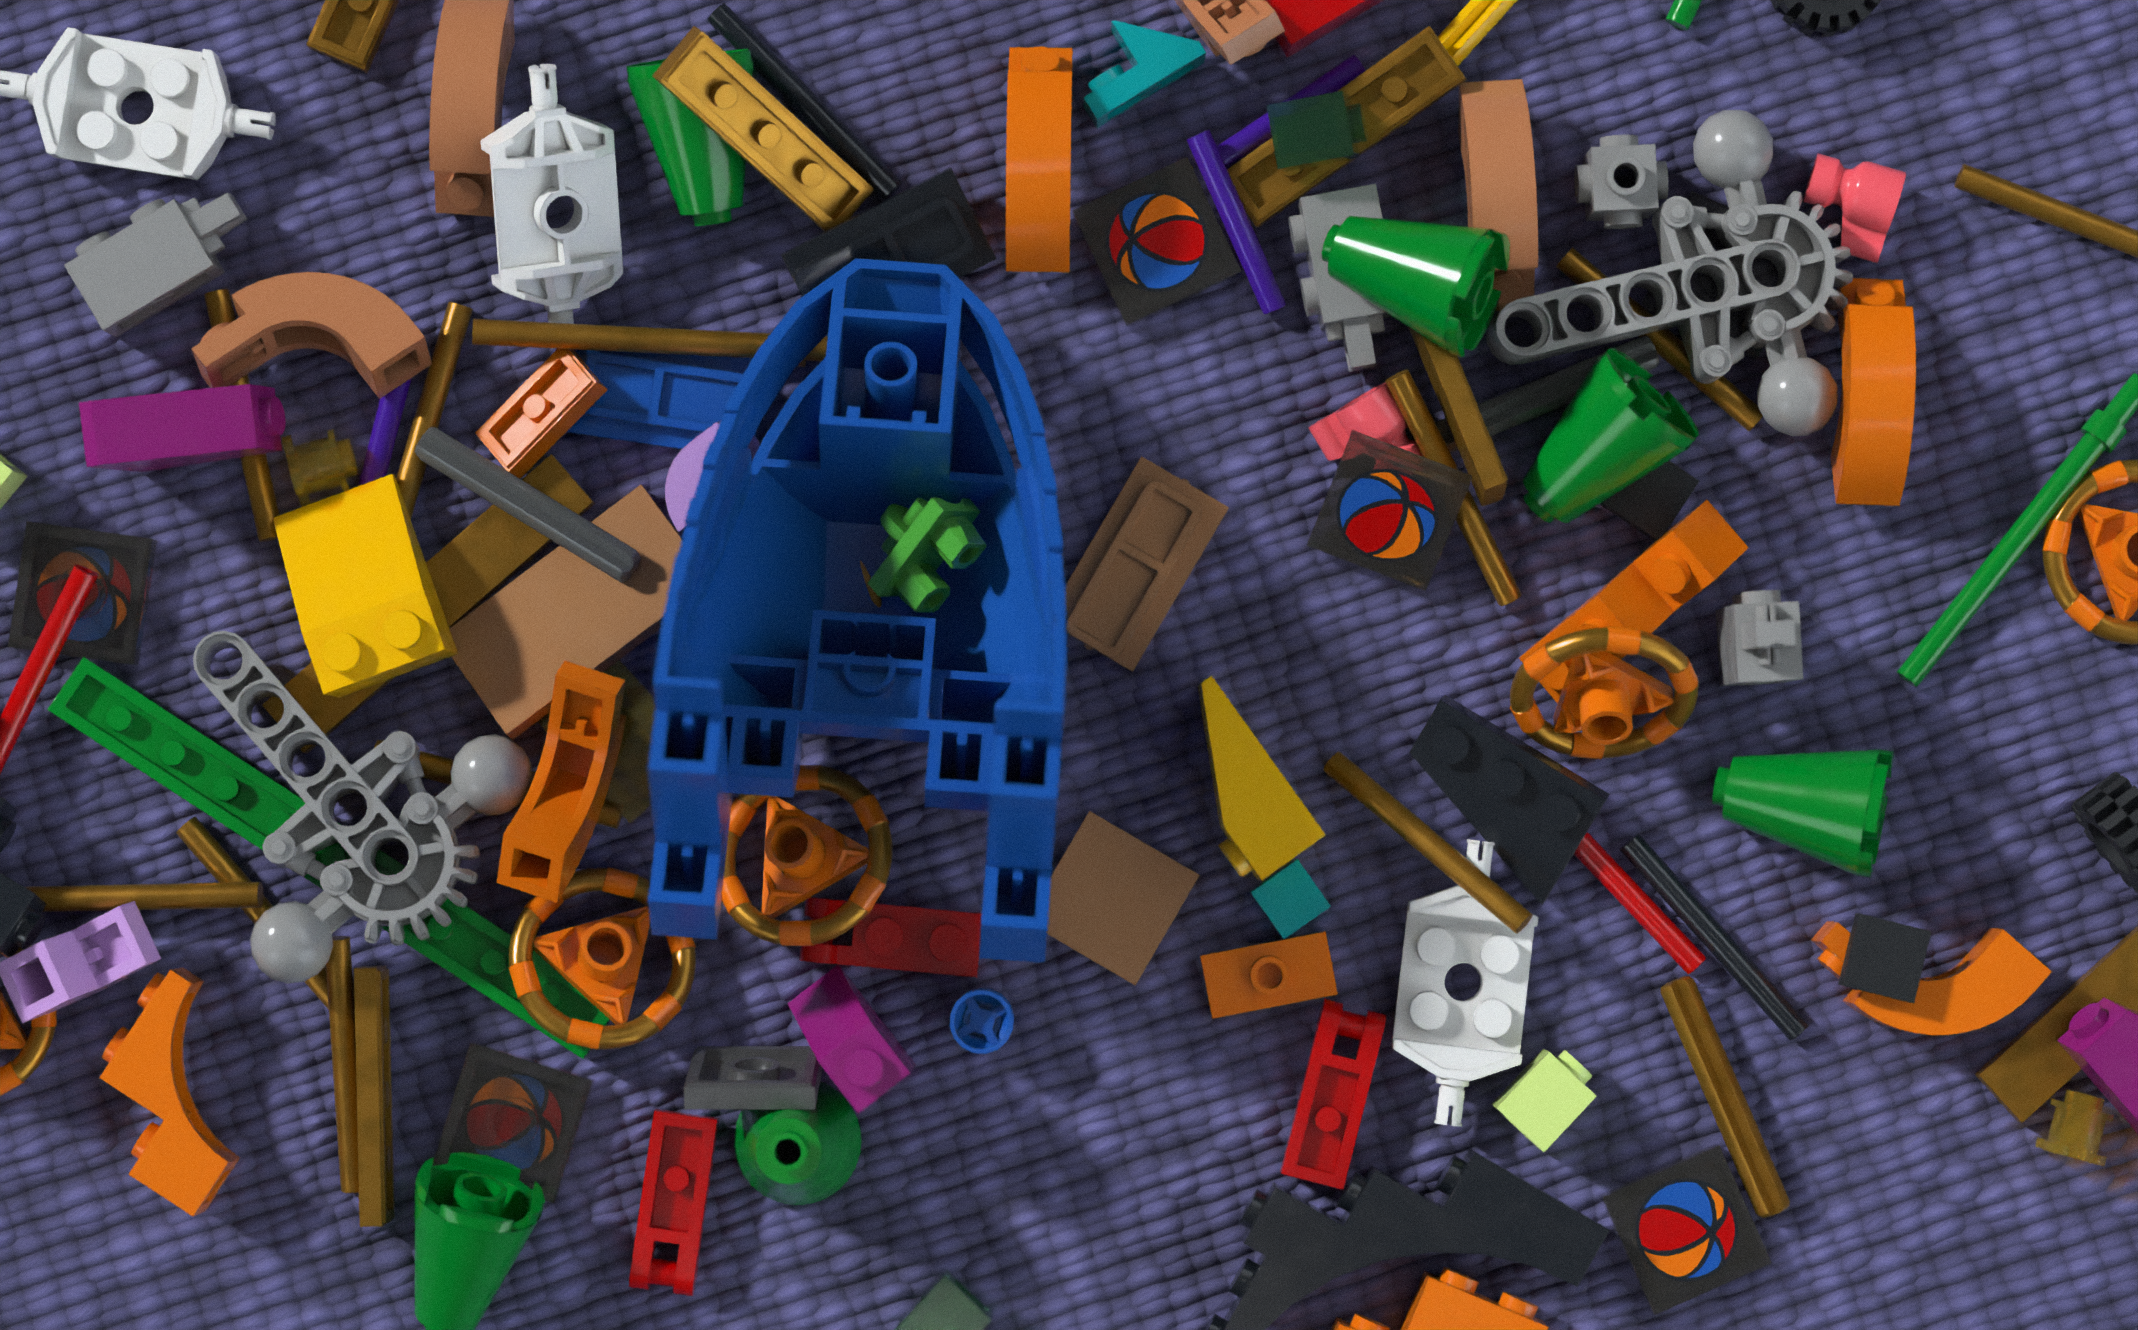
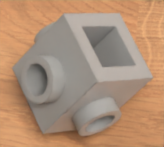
M1611 135L1600 138V147H1591L1583 157V165H1575L1574 170L1576 203H1585L1586 221H1604L1605 229H1629L1643 226L1642 219L1650 218L1659 208L1658 200L1667 199L1668 197L1666 161H1656L1655 144L1639 145L1637 135ZM1616 169H1632L1634 171L1635 186L1631 188L1618 186L1614 180V171Z

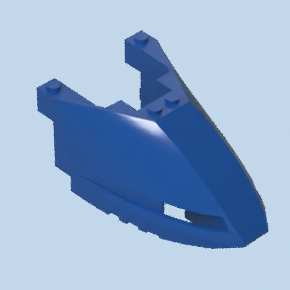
M854 259L794 303L760 346L726 404L717 432L705 453L694 497H691L687 510L686 526L679 554H676L667 595L653 680L655 715L648 766L655 836L648 897L651 935L717 939L732 795L737 793L793 798L801 765L803 734L929 743L924 807L988 811L979 958L1045 963L1066 671V595L1063 574L1062 531L1058 514L1056 481L1045 439L1043 421L1022 364L996 315L947 265ZM828 334L826 357L793 391L763 438L751 462V449L747 448L767 410L792 371ZM961 341L992 386L1011 432L1022 469L1017 468V475L1011 455L990 404L960 361ZM934 497L954 504H958L962 498H969L981 511L972 524L987 547L977 560L965 569H952L945 560L941 563L936 572L950 587V595L941 607L935 612H915L899 596H880L882 605L881 607L876 606L870 598L861 570L860 560L872 578L887 558L888 554L882 550L881 546L889 534L881 525L880 517L888 505L897 504L909 509L917 498H922L929 502Z

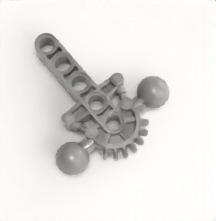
M1722 110L1709 116L1698 128L1693 142L1694 162L1702 176L1712 184L1724 188L1729 207L1728 211L1724 214L1708 213L1706 207L1692 206L1691 202L1686 198L1673 196L1667 199L1652 216V225L1657 235L1661 265L1517 299L1508 303L1490 321L1486 337L1491 353L1499 361L1510 365L1525 364L1678 327L1690 362L1692 377L1702 384H1710L1725 375L1732 365L1745 357L1744 352L1749 348L1765 347L1770 367L1762 375L1757 389L1758 408L1765 421L1775 430L1790 436H1808L1821 430L1833 417L1838 403L1837 384L1828 368L1820 362L1807 357L1800 330L1809 324L1817 330L1828 332L1835 326L1836 322L1827 309L1840 311L1846 307L1848 299L1833 287L1846 286L1853 280V274L1844 269H1837L1836 263L1847 259L1851 255V249L1845 246L1832 249L1829 240L1840 233V225L1833 223L1822 230L1816 223L1824 212V208L1820 204L1814 205L1806 213L1799 211L1802 204L1801 192L1793 191L1788 195L1783 205L1767 204L1761 178L1769 170L1773 158V137L1764 122L1753 114L1743 110ZM1704 229H1715L1718 238L1727 249L1715 251L1704 233ZM1755 258L1767 259L1775 265L1779 279L1776 287H1766L1755 280L1752 273V264ZM1693 273L1707 274L1715 281L1718 291L1715 302H1704L1693 294L1690 284ZM1641 287L1648 290L1654 296L1657 310L1653 317H1643L1632 310L1629 304L1631 288ZM1580 302L1592 309L1596 323L1593 331L1581 332L1570 325L1567 319V308L1570 303ZM1746 310L1742 324V334L1734 339L1730 336V314ZM1519 317L1531 324L1534 331L1532 346L1519 347L1508 340L1505 334V323L1508 318Z
M228 631L213 632L205 636L196 646L193 655L194 669L197 675L305 802L283 825L267 836L263 843V853L277 867L288 868L303 877L309 874L320 880L324 890L308 904L297 901L279 903L261 915L254 924L250 938L251 954L258 968L272 980L287 984L305 982L319 974L328 963L333 948L332 933L353 916L367 922L365 941L370 944H376L381 936L382 927L388 926L391 943L394 946L403 945L405 939L404 925L412 924L417 938L425 940L429 938V929L423 919L431 914L443 927L450 925L452 922L450 916L440 907L447 899L458 907H466L468 898L455 890L454 886L457 881L466 884H476L478 874L470 869L460 868L461 860H473L480 857L478 846L470 844L459 846L455 830L475 813L486 816L500 815L519 806L526 797L533 779L531 762L524 749L507 737L496 734L478 736L464 744L456 754L450 771L451 784L434 798L425 791L421 780L425 774L419 760L420 748L410 734L403 731L389 734L382 743L351 765L245 640L237 634ZM227 648L239 650L242 654L243 662L238 673L229 679L214 678L211 674L210 665L217 652ZM273 696L280 698L284 705V713L281 720L270 728L256 727L252 722L251 715L254 705L264 697ZM306 745H317L325 751L326 760L324 767L312 777L298 776L293 770L295 754ZM399 783L406 784L410 798L407 800V803H404L399 819H397L384 803ZM357 793L363 795L367 801L365 817L354 826L339 825L334 818V808L337 801L346 794ZM339 842L352 857V859L334 862L335 864L326 866L316 860L317 854L315 853ZM388 842L403 843L409 852V860L406 867L396 875L380 874L375 864L377 851Z

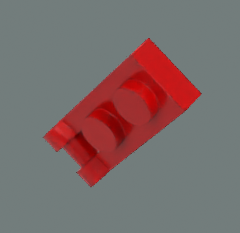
M810 897L805 900L804 916L810 917V920L823 918L839 909L848 900ZM875 903L871 912L853 927L852 945L833 944L832 939L815 944L814 946H801L799 960L977 978L982 913Z
M1324 999L1280 1170L1281 1174L1344 1190L1387 1014L1367 1010L1366 1015H1361L1343 1010V1003ZM1336 1035L1359 1040L1355 1059L1332 1053Z
M660 1109L654 1110L629 1276V1287L649 1290L650 1284L673 1287V1294L693 1297L719 1118ZM656 1241L678 1244L677 1262L655 1259Z

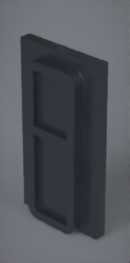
M951 167L781 254L801 293V297L856 258L947 265L958 278L997 259L977 220V212L971 208Z

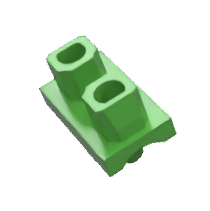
M934 497L929 502L922 498H917L909 509L897 504L888 505L880 517L881 525L889 534L881 546L888 556L868 581V585L878 596H899L915 612L937 611L950 595V587L936 572L941 563L945 560L952 569H965L973 564L987 547L972 524L981 511L969 498H962L958 504L949 503Z

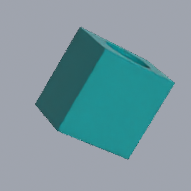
M1295 859L1250 891L1282 939L1287 938L1331 907L1298 859Z

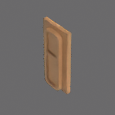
M1141 456L1065 585L1066 633L1084 643L1085 648L1088 650H1096L1133 672L1229 507L1193 487L1187 479H1180Z

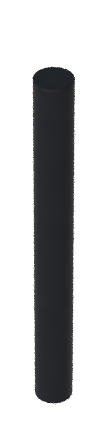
M725 3L712 12L707 19L708 23L734 49H750L753 68L884 200H887L899 189L903 182Z
M1639 833L1620 848L1623 855L1790 1041L1799 1036L1809 1026V1023Z

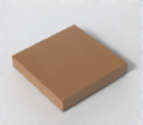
M1089 811L1051 876L1047 934L1136 986L1200 875Z

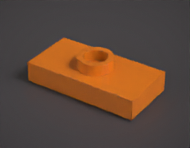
M556 349L475 434L506 471L521 479L608 389L573 349Z
M1326 931L1200 955L1212 1019L1338 995Z

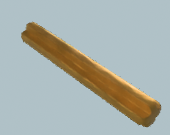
M1683 976L1666 983L1661 987V995L1755 1213L1761 1218L1776 1215L1789 1207L1790 1200L1698 987L1690 976Z

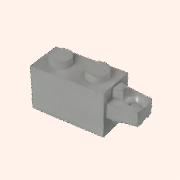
M1376 184L1300 197L1297 206L1299 215L1289 216V228L1295 254L1306 252L1310 277L1300 279L1307 317L1318 315L1320 330H1326L1328 342L1342 339L1349 372L1373 368L1376 366V359L1371 334L1384 332L1383 319L1392 316L1331 278L1328 274V262L1322 260V248L1331 227L1334 224L1341 226L1349 216L1383 219Z
M226 193L202 207L195 197L182 204L175 199L168 203H165L163 199H157L136 210L130 216L133 224L113 236L107 231L90 237L77 246L75 252L78 257L64 264L103 331L118 337L225 273L215 256L225 249L220 237L247 220L234 196Z
M1780 590L1741 592V595H1733L1732 605L1715 611L1720 687L1780 684L1803 679L1799 601L1781 602Z

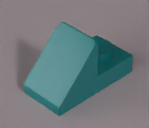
M1112 21L1111 32L1131 63L1132 68L1124 72L1121 65H1116L1094 78L1088 84L1092 92L1084 97V109L1095 127L1099 128L1204 64L1206 51L1200 41L1120 21Z

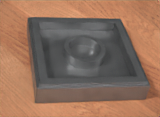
M698 1046L694 1049L684 1085V1109H815L822 1066L816 1059L810 1046Z

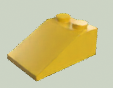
M394 474L273 518L301 632L323 694L340 698L458 654Z
M1210 676L1198 686L1219 825L1227 837L1218 846L1239 876L1243 877L1251 871L1256 879L1264 880L1324 837L1325 833L1215 679Z

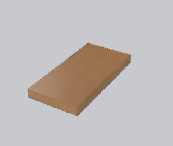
M639 485L591 521L594 525L637 550L641 556L637 569L626 582L617 581L564 547L558 546L449 628L458 654L451 656V658L503 731L512 740L550 712L555 675L564 661L604 672L661 629L676 554H679L682 537L642 485Z

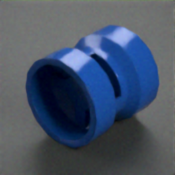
M976 988L967 991L956 1001L950 1013V1029L953 1038L962 1048L972 1053L987 1054L998 1050L1008 1041L1014 1028V1012L1011 1003L1002 993L992 988Z

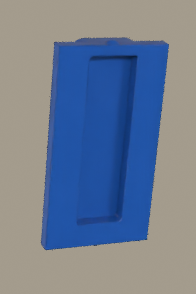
M576 350L579 357L608 390L566 433L682 450L688 443L722 419L724 409L731 394L753 358Z

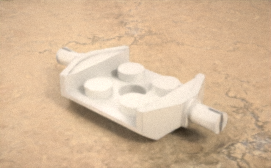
M67 27L37 73L34 72L32 75L0 70V82L8 84H0V96L28 100L29 104L34 107L46 153L54 158L198 180L210 168L226 138H234V132L262 137L271 140L274 134V130L270 126L256 124L275 126L276 116L274 112L268 113L242 109L236 104H232L219 56L212 50L203 49L202 52L159 46L84 34L78 29ZM135 91L149 93L154 103L151 116L141 124H128L125 122L121 114V106L124 99Z
M540 64V68L537 65H531L528 67V71L530 72L533 105L529 107L528 112H524L481 140V150L490 155L499 274L491 275L492 285L505 293L544 305V309L547 310L548 323L574 324L573 309L580 308V301L612 287L623 274L614 130L604 124L566 112V107L557 104L556 65ZM570 196L574 204L572 218L566 225L560 228H550L546 219V212L550 203L557 197Z
M1467 839L1466 858L1490 878L1495 842L1482 841L1480 860H1478L1480 841ZM1459 885L1408 901L1391 1048L1436 1075V1083L1441 1085L1439 1087L1437 1113L1434 1123L1447 1125L1449 1107L1451 1106L1449 1124L1462 1127L1464 1088L1469 1087V1081L1521 1065L1522 1063L1520 1049L1534 927H1537L1538 917L1533 914L1528 924L1519 933L1515 934ZM1467 963L1472 965L1480 975L1479 990L1473 997L1467 1000L1453 999L1446 991L1445 976L1454 965Z

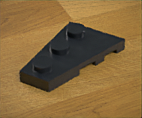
M1447 695L1440 699L1409 752L1487 842H1495L1493 846L1495 852L1542 905L1610 795Z

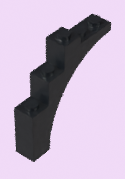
M1470 1148L1463 1159L1454 1155L1443 1170L1435 1187L1443 1192L1438 1203L1372 1165L1365 1177L1355 1172L1337 1202V1206L1345 1210L1340 1220L1273 1182L1267 1194L1256 1189L1238 1220V1223L1247 1228L1242 1236L1244 1244L1262 1254L1257 1262L1249 1258L1245 1259L1228 1290L1237 1296L1225 1318L1214 1314L1204 1330H1265L1289 1306L1336 1277L1382 1260L1430 1252L1484 1254L1531 1265L1578 1287L1610 1230Z

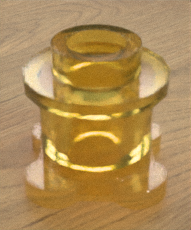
M334 429L327 430L328 437L297 445L294 444L291 434L282 436L291 480L301 507L311 504L309 494L342 486L343 491L349 490L348 478L359 475L350 438L338 440Z
M2067 1089L2064 1101L2051 1098L2050 1105L2056 1107L2047 1139L2037 1137L2035 1147L2062 1156L2105 1166L2107 1157L2099 1155L2098 1149L2106 1120L2113 1122L2114 1115L2102 1111L2105 1099Z

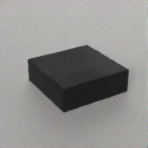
M1668 461L1603 501L1600 505L1653 541H1657L1665 534L1700 481L1671 461Z
M1855 913L1838 985L1914 1003L1932 931Z

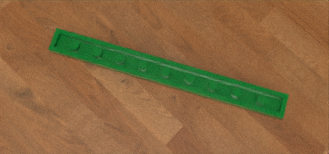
M85 657L81 659L47 709L261 850H263V843L267 836L275 832L305 804L303 799ZM339 842L315 853L317 854L316 860L326 866L335 864L334 862L352 859ZM380 849L377 851L375 864L380 874L396 875L406 867ZM306 874L304 878L323 890L320 880ZM449 899L440 908L450 916L452 920L450 925L443 927L435 920L432 914L423 919L429 929V938L425 940L418 939L413 931L412 924L404 925L405 944L583 1060L586 1058L591 1048L566 1043L547 1032L529 1015L518 999L508 969L511 939L509 933L469 907H458ZM383 926L382 929L389 933V927ZM533 950L532 960L540 981L542 993L547 1000L561 1013L570 1018L607 1026L610 1019Z

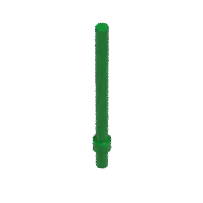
M2133 373L2103 411L2100 409L2094 411L2080 429L2084 436L1896 673L1915 688L1918 687L2104 451L2111 453L2125 436L2127 430L2124 425L2138 409V374Z

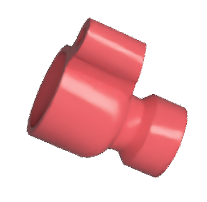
M1818 153L1808 180L1803 202L1812 205L1820 204L1823 208L1831 204L1838 205L1842 211L1840 246L1849 247L1851 249L1850 256L1877 263L1897 209L1906 172L1873 162H1862L1853 169H1847L1843 167L1839 159Z
M1386 382L1370 389L1337 411L1308 427L1328 461L1363 451H1370L1376 457L1375 469H1392L1411 474L1426 464L1416 441L1409 439L1406 435L1408 425Z

